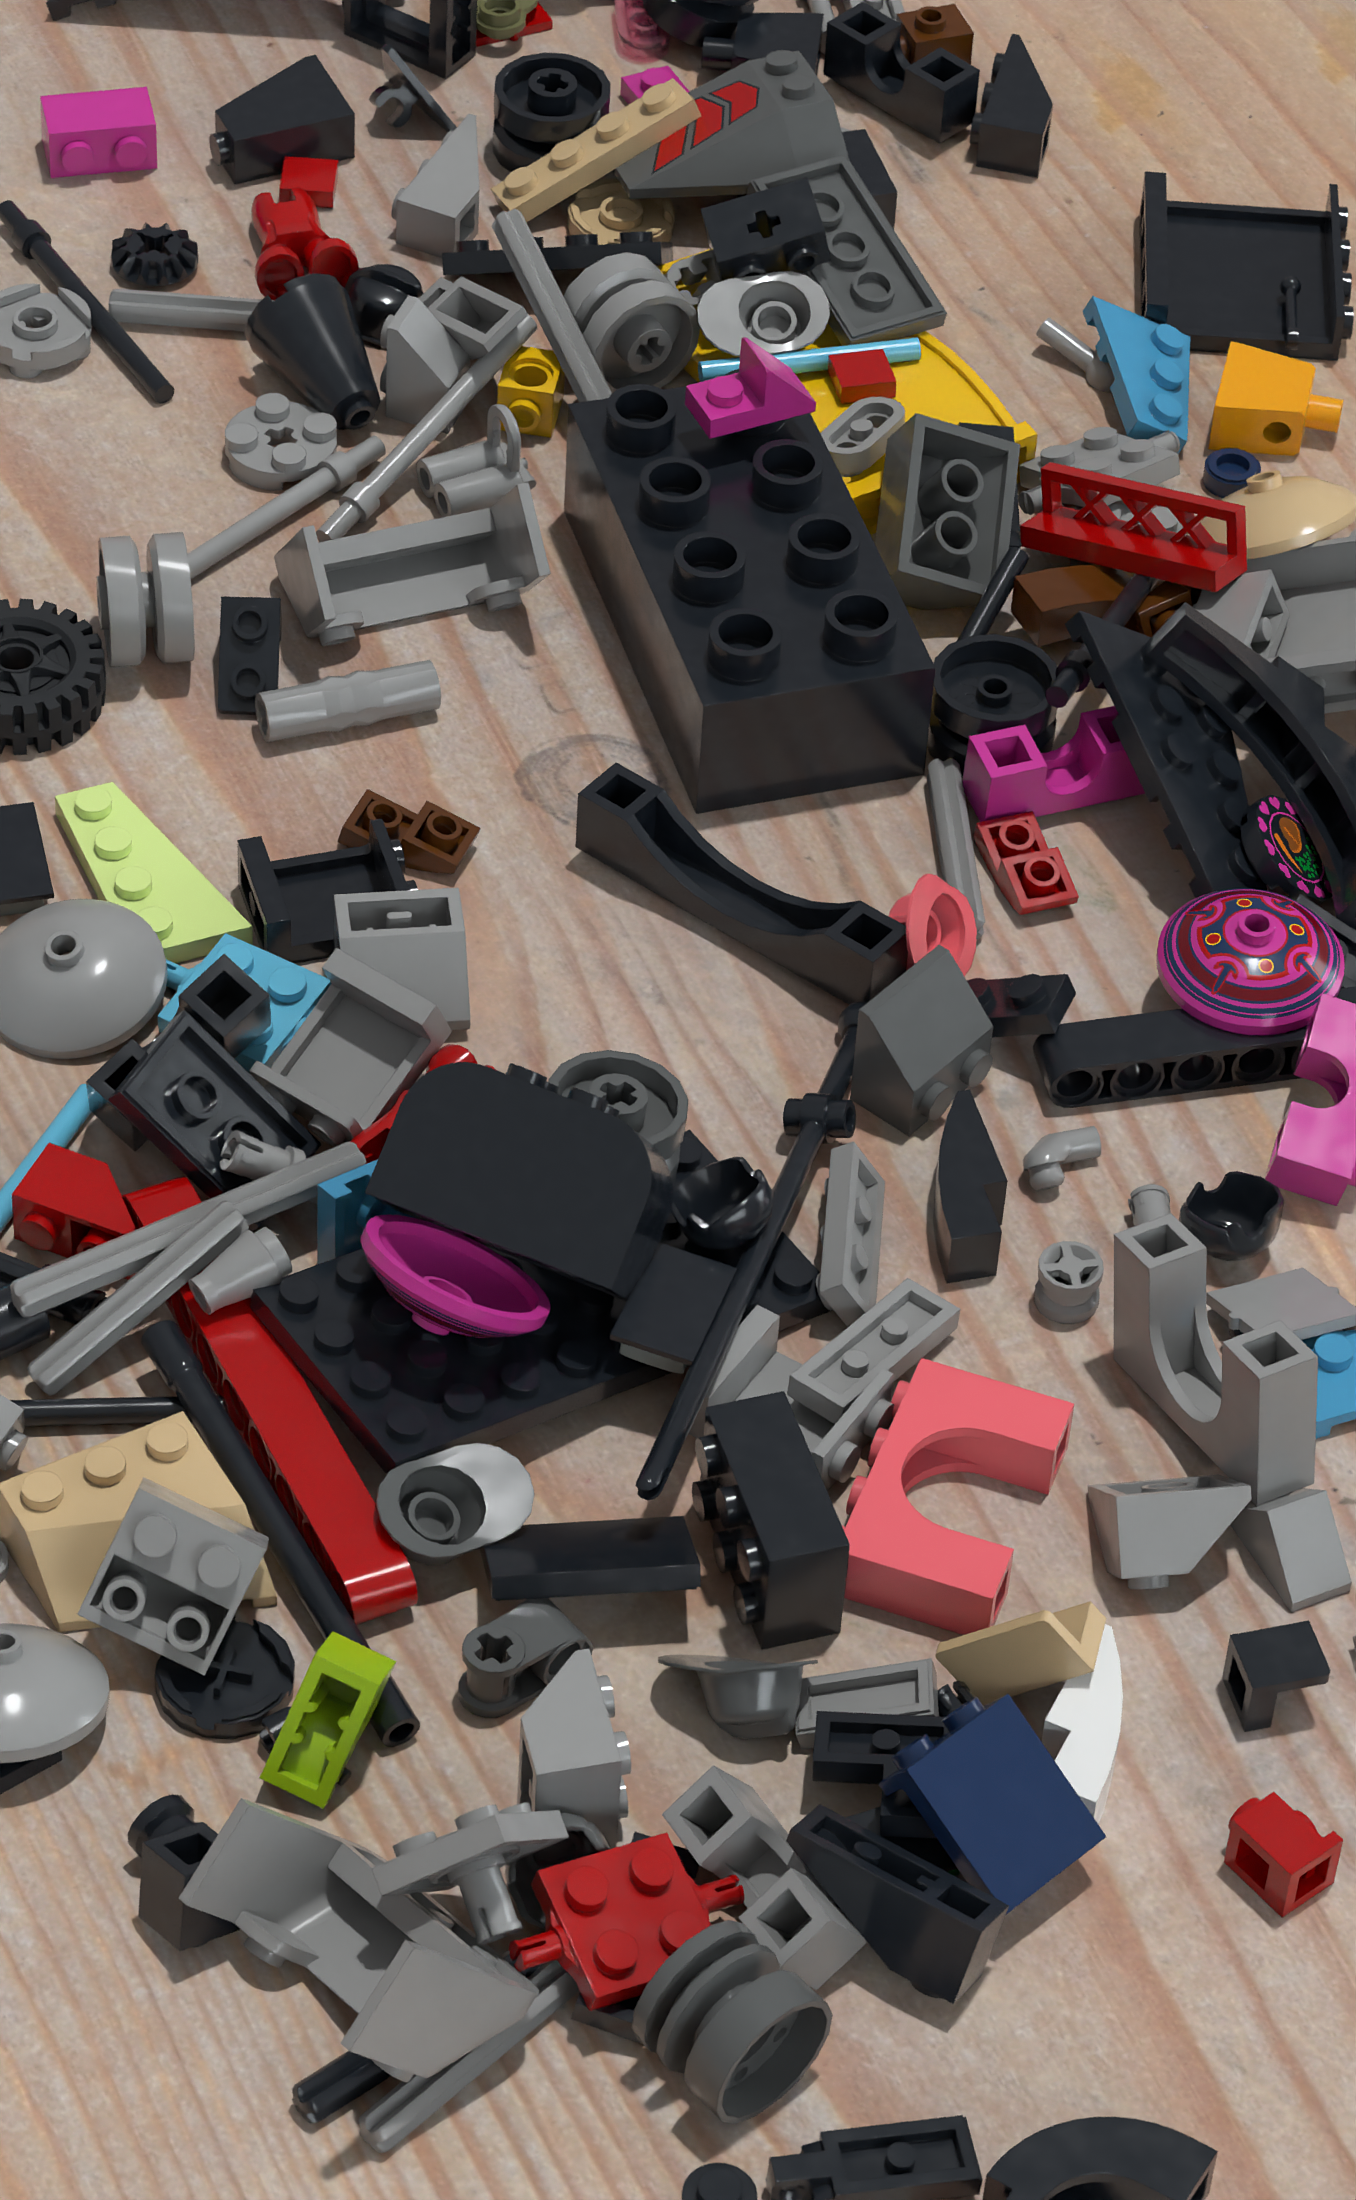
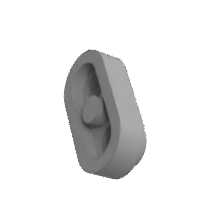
M864 398L853 403L820 433L842 477L859 475L886 453L887 439L905 423V409L901 403L891 398Z

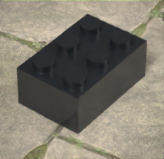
M785 1391L706 1407L704 1436L697 1437L695 1440V1451L701 1477L700 1481L692 1483V1498L699 1520L701 1522L709 1521L713 1529V1551L720 1572H730L735 1583L733 1596L742 1625H752L761 1650L840 1633L850 1544Z

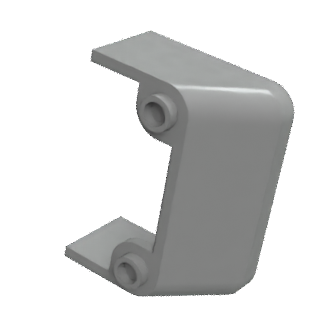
M528 482L517 484L491 508L323 542H318L314 525L303 527L274 556L279 580L308 638L319 637L321 646L340 644L355 639L354 630L484 603L487 604L489 612L512 608L522 604L520 594L528 592L551 574Z
M241 1798L179 1896V1899L187 1906L235 1923L248 1935L244 1946L266 1963L275 1967H281L285 1960H289L305 1966L359 2015L341 2042L347 2050L372 2059L377 2066L388 2074L404 2082H409L414 2074L424 2078L433 2076L525 2016L539 1993L538 1988L487 1944L478 1945L475 1939L476 1935L426 1892L380 1896L371 1868L387 1862V1860L356 1843Z

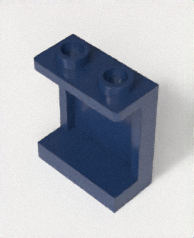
M1006 1694L985 1706L976 1696L942 1720L948 1732L932 1743L927 1734L896 1753L891 1760L897 1767V1770L878 1785L886 1796L900 1789L908 1795L967 1883L1008 1904L1007 1915L1107 1836L1010 1695Z

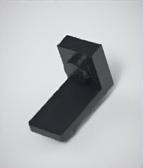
M221 596L218 710L221 714L256 715V694L278 689L279 647L282 637L281 598Z

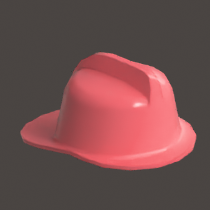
M926 873L918 879L912 893H908L894 903L888 915L906 926L908 950L906 971L935 947L941 945L950 951L965 977L971 968L976 951L977 929L974 912L967 898L958 889L950 886L937 875Z

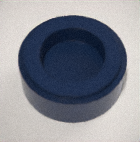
M1236 448L1220 449L1211 453L1205 460L1203 484L1213 495L1225 498L1247 487V479L1261 473V465L1253 455L1244 450Z

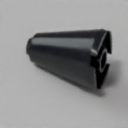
M309 274L284 283L288 292L273 302L269 295H267L257 304L248 318L245 335L252 351L312 408H315L318 412L333 416L337 423V429L357 430L366 426L372 421L380 405V395L347 290L339 284L336 278L326 274Z

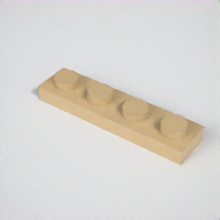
M672 78L663 84L652 86L645 91L641 98L621 110L604 115L596 125L575 138L558 143L550 153L527 167H521L512 171L504 181L492 187L491 191L503 211L508 212L517 209L521 211L527 223L700 118L702 115L695 100Z

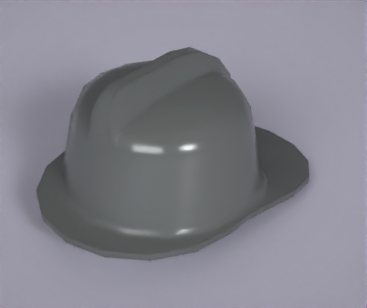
M472 1443L455 1446L418 1460L406 1462L390 1470L378 1487L376 1507L380 1523L392 1540L399 1544L405 1556L412 1561L425 1565L447 1564L465 1553L499 1542L520 1530L531 1514L535 1493L530 1474L518 1458L497 1446Z
M665 1655L658 1657V1663L696 1670L711 1718L719 1728L730 1735L746 1739L787 1735L793 1730L796 1722V1712L800 1706L803 1667L807 1664L818 1663V1660L777 1664L708 1655Z

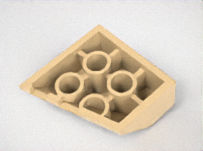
M183 1411L0 1482V1539L5 1544L9 1554L58 1632L102 1627L77 1614L143 1477L254 1530L245 1503ZM264 1557L242 1599H251L253 1608L277 1605V1594Z

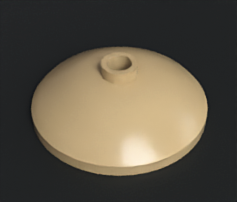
M1277 470L1261 472L1247 479V487L1221 500L1245 506L1247 560L1271 556L1315 543L1343 530L1356 520V494L1347 488L1310 476L1281 477L1280 471ZM1206 517L1201 521V524L1216 542L1227 544L1226 521Z

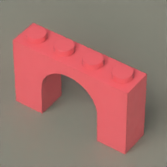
M921 1358L910 1383L900 1380L897 1384L891 1403L895 1404L892 1412V1424L889 1430L879 1427L876 1431L868 1456V1466L872 1467L868 1477L857 1475L848 1497L846 1514L851 1516L847 1525H842L850 1544L844 1598L966 1635L995 1625L1008 1593L1014 1549L933 1523L912 1506L905 1494L917 1483L931 1476L948 1472H969L1048 1495L1068 1449L1074 1403Z

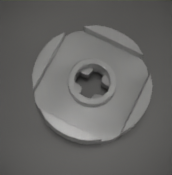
M21 284L0 291V363L8 365L10 372L14 376L34 378L40 375L43 370L57 368L74 360L84 359L90 354L91 312L87 303L79 295L61 287H58V295L40 293V284Z
M279 393L261 395L257 398L255 406L248 407L236 414L229 421L225 429V456L227 455L229 458V468L233 475L246 484L264 490H283V482L304 480L318 471V464L337 452V423L335 418L330 414L318 412L310 406L289 402L286 396Z

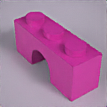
M1115 706L1082 712L1075 735L1062 747L1046 753H1040L1026 725L969 736L962 782L964 792L979 821L982 822L1030 811L1034 812L1035 817L1145 794L1112 725L1113 719L1118 715Z
M1322 993L1308 1022L1294 1075L1323 1086L1332 1096L1335 1105L1328 1108H1314L1291 1101L1278 1129L1265 1179L1278 1188L1337 1206L1347 1185L1356 1187V1004Z

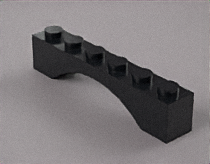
M615 762L578 793L576 848L848 1005L861 1001L869 1002L906 972L908 950L905 925L861 900L846 903L816 902L784 893L759 881L733 864L707 842L682 815L663 788Z

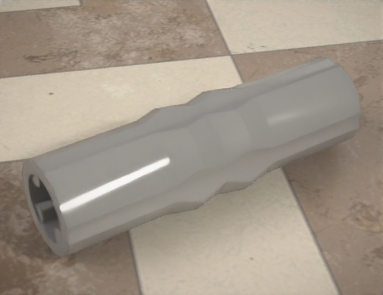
M430 660L374 671L357 670L345 676H327L312 683L260 692L255 697V709L260 732L267 743L323 731L340 732L351 726H369L384 719L439 709L441 705V689L433 663Z

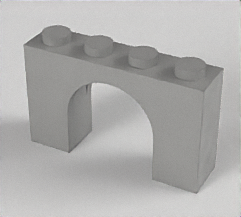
M1172 1213L1115 1233L1113 1359L1229 1478L1251 1485V1501L1256 1506L1314 1484L1318 1356L1281 1320L1223 1341L1221 1360L1213 1342L1207 1319V1248Z

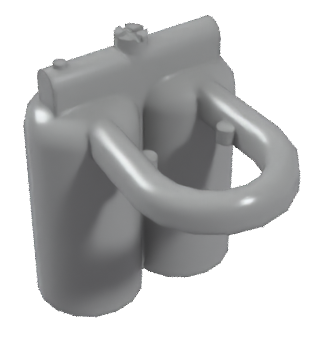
M495 404L488 409L487 440L420 459L416 465L420 487L428 498H435L437 509L442 517L491 508L517 484L528 482L530 489H533L537 484L527 470V460L525 458L520 459L521 436L516 419L512 412L503 404ZM501 421L506 430L508 445L505 442L501 443Z

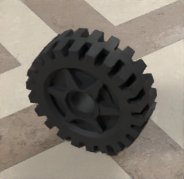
M8 599L0 600V754L2 755L5 745L13 746V755H27V745L33 744L38 753L50 751L52 739H55L61 746H64L73 741V731L82 736L90 729V720L96 722L101 715V706H104L106 697V669L102 641L98 633L93 634L91 624L85 619L78 622L77 613L67 608L58 615L57 605L44 601L40 609H34L33 599H20L18 608H10Z

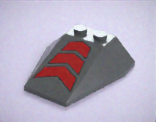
M778 50L769 53L764 58L749 60L688 92L695 100L702 116L612 171L630 199L740 195L747 193L750 180L846 154L848 159L849 157L833 98L800 51Z

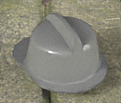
M793 271L731 278L715 283L703 293L697 307L698 325L710 343L717 349L734 356H740L741 339L743 337L750 339L771 355L800 351L803 347L812 344L824 332L830 317L829 300L819 284L810 277Z

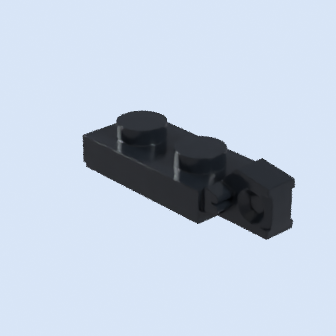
M963 2115L820 2132L819 2141L801 2146L802 2151L800 2154L770 2157L766 2177V2186L770 2200H938L980 2195L983 2181L967 2119Z

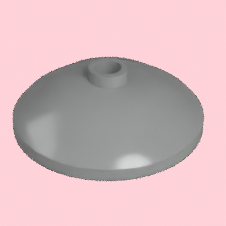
M64 900L44 905L21 916L0 934V1036L9 1044L26 1053L51 1059H74L92 1056L125 1042L152 1018L165 993L167 962L157 934L135 912L104 900Z
M0 1623V1763L20 1762L45 1757L62 1751L88 1736L100 1724L109 1706V1678L102 1662L89 1649L63 1633L29 1624Z

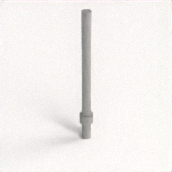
M527 315L489 353L479 358L363 482L353 483L339 498L340 507L316 531L319 542L342 538L356 522L364 523L380 506L379 498L537 330V323L531 316Z
M371 436L346 453L338 451L318 464V471L188 553L190 578L192 579L329 490L338 492L357 479V472L385 455L386 449L383 442L377 436Z

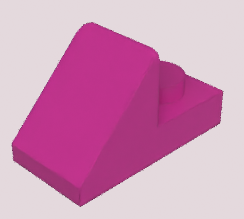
M746 337L741 339L738 373L719 376L686 386L685 405L709 439L812 413L816 409L815 400L793 370Z

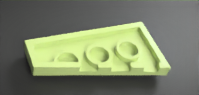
M113 782L55 796L56 816L98 900L121 905L142 917L157 934L167 960L180 963L207 956L225 933L253 944V926Z

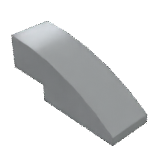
M462 276L454 283L440 277L419 297L423 304L470 356V360L482 358L489 353L528 315L523 306Z

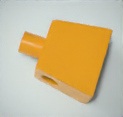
M1230 342L1214 406L1208 449L1217 451L1224 448H1236L1248 453L1294 456L1300 452L1305 427L1338 433L1344 400L1312 394L1316 368L1311 363L1245 344Z

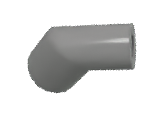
M1096 1127L1079 1128L1052 1133L1042 1137L1023 1159V1170L1029 1171L1030 1186L1036 1191L1057 1187L1063 1183L1065 1178L1060 1167L1061 1164L1100 1157L1101 1141Z

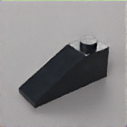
M821 1804L790 1829L786 1842L889 1970L908 1979L912 1986L922 1994L944 1999L952 2004L981 1978L1009 1908L1008 1904Z

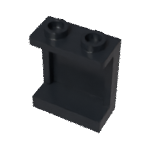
M382 818L369 821V842L364 846L270 861L262 836L237 840L238 886L260 949L294 964L329 958L334 952L335 894L418 890L414 880H405V859L402 845L399 839L390 840Z

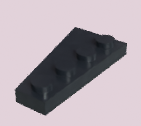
M652 231L619 233L620 244L598 245V234L565 236V247L544 248L543 237H534L550 270L587 268L607 256L626 252L646 256L654 265H663L673 261V243L653 242ZM489 240L456 241L457 252L442 253L443 275L514 272L503 250H489Z

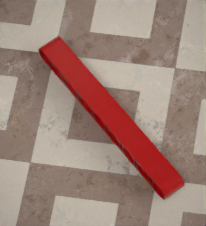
M185 1176L122 1195L136 1230L202 1202ZM186 1283L167 1299L165 1303L200 1361L203 1371L217 1395H223V1406L356 1625L416 1605L418 1600L417 1586L411 1566L399 1544L392 1540L380 1523L374 1500L294 1361L251 1310V1298L227 1305L208 1315L199 1306L189 1288V1284Z

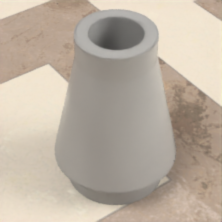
M263 1227L255 1233L251 1230L244 1231L200 1274L190 1279L188 1284L199 1306L205 1313L210 1315L222 1307L251 1298L253 1289L280 1284L282 1277L292 1273L293 1269L288 1254L281 1242L270 1229Z

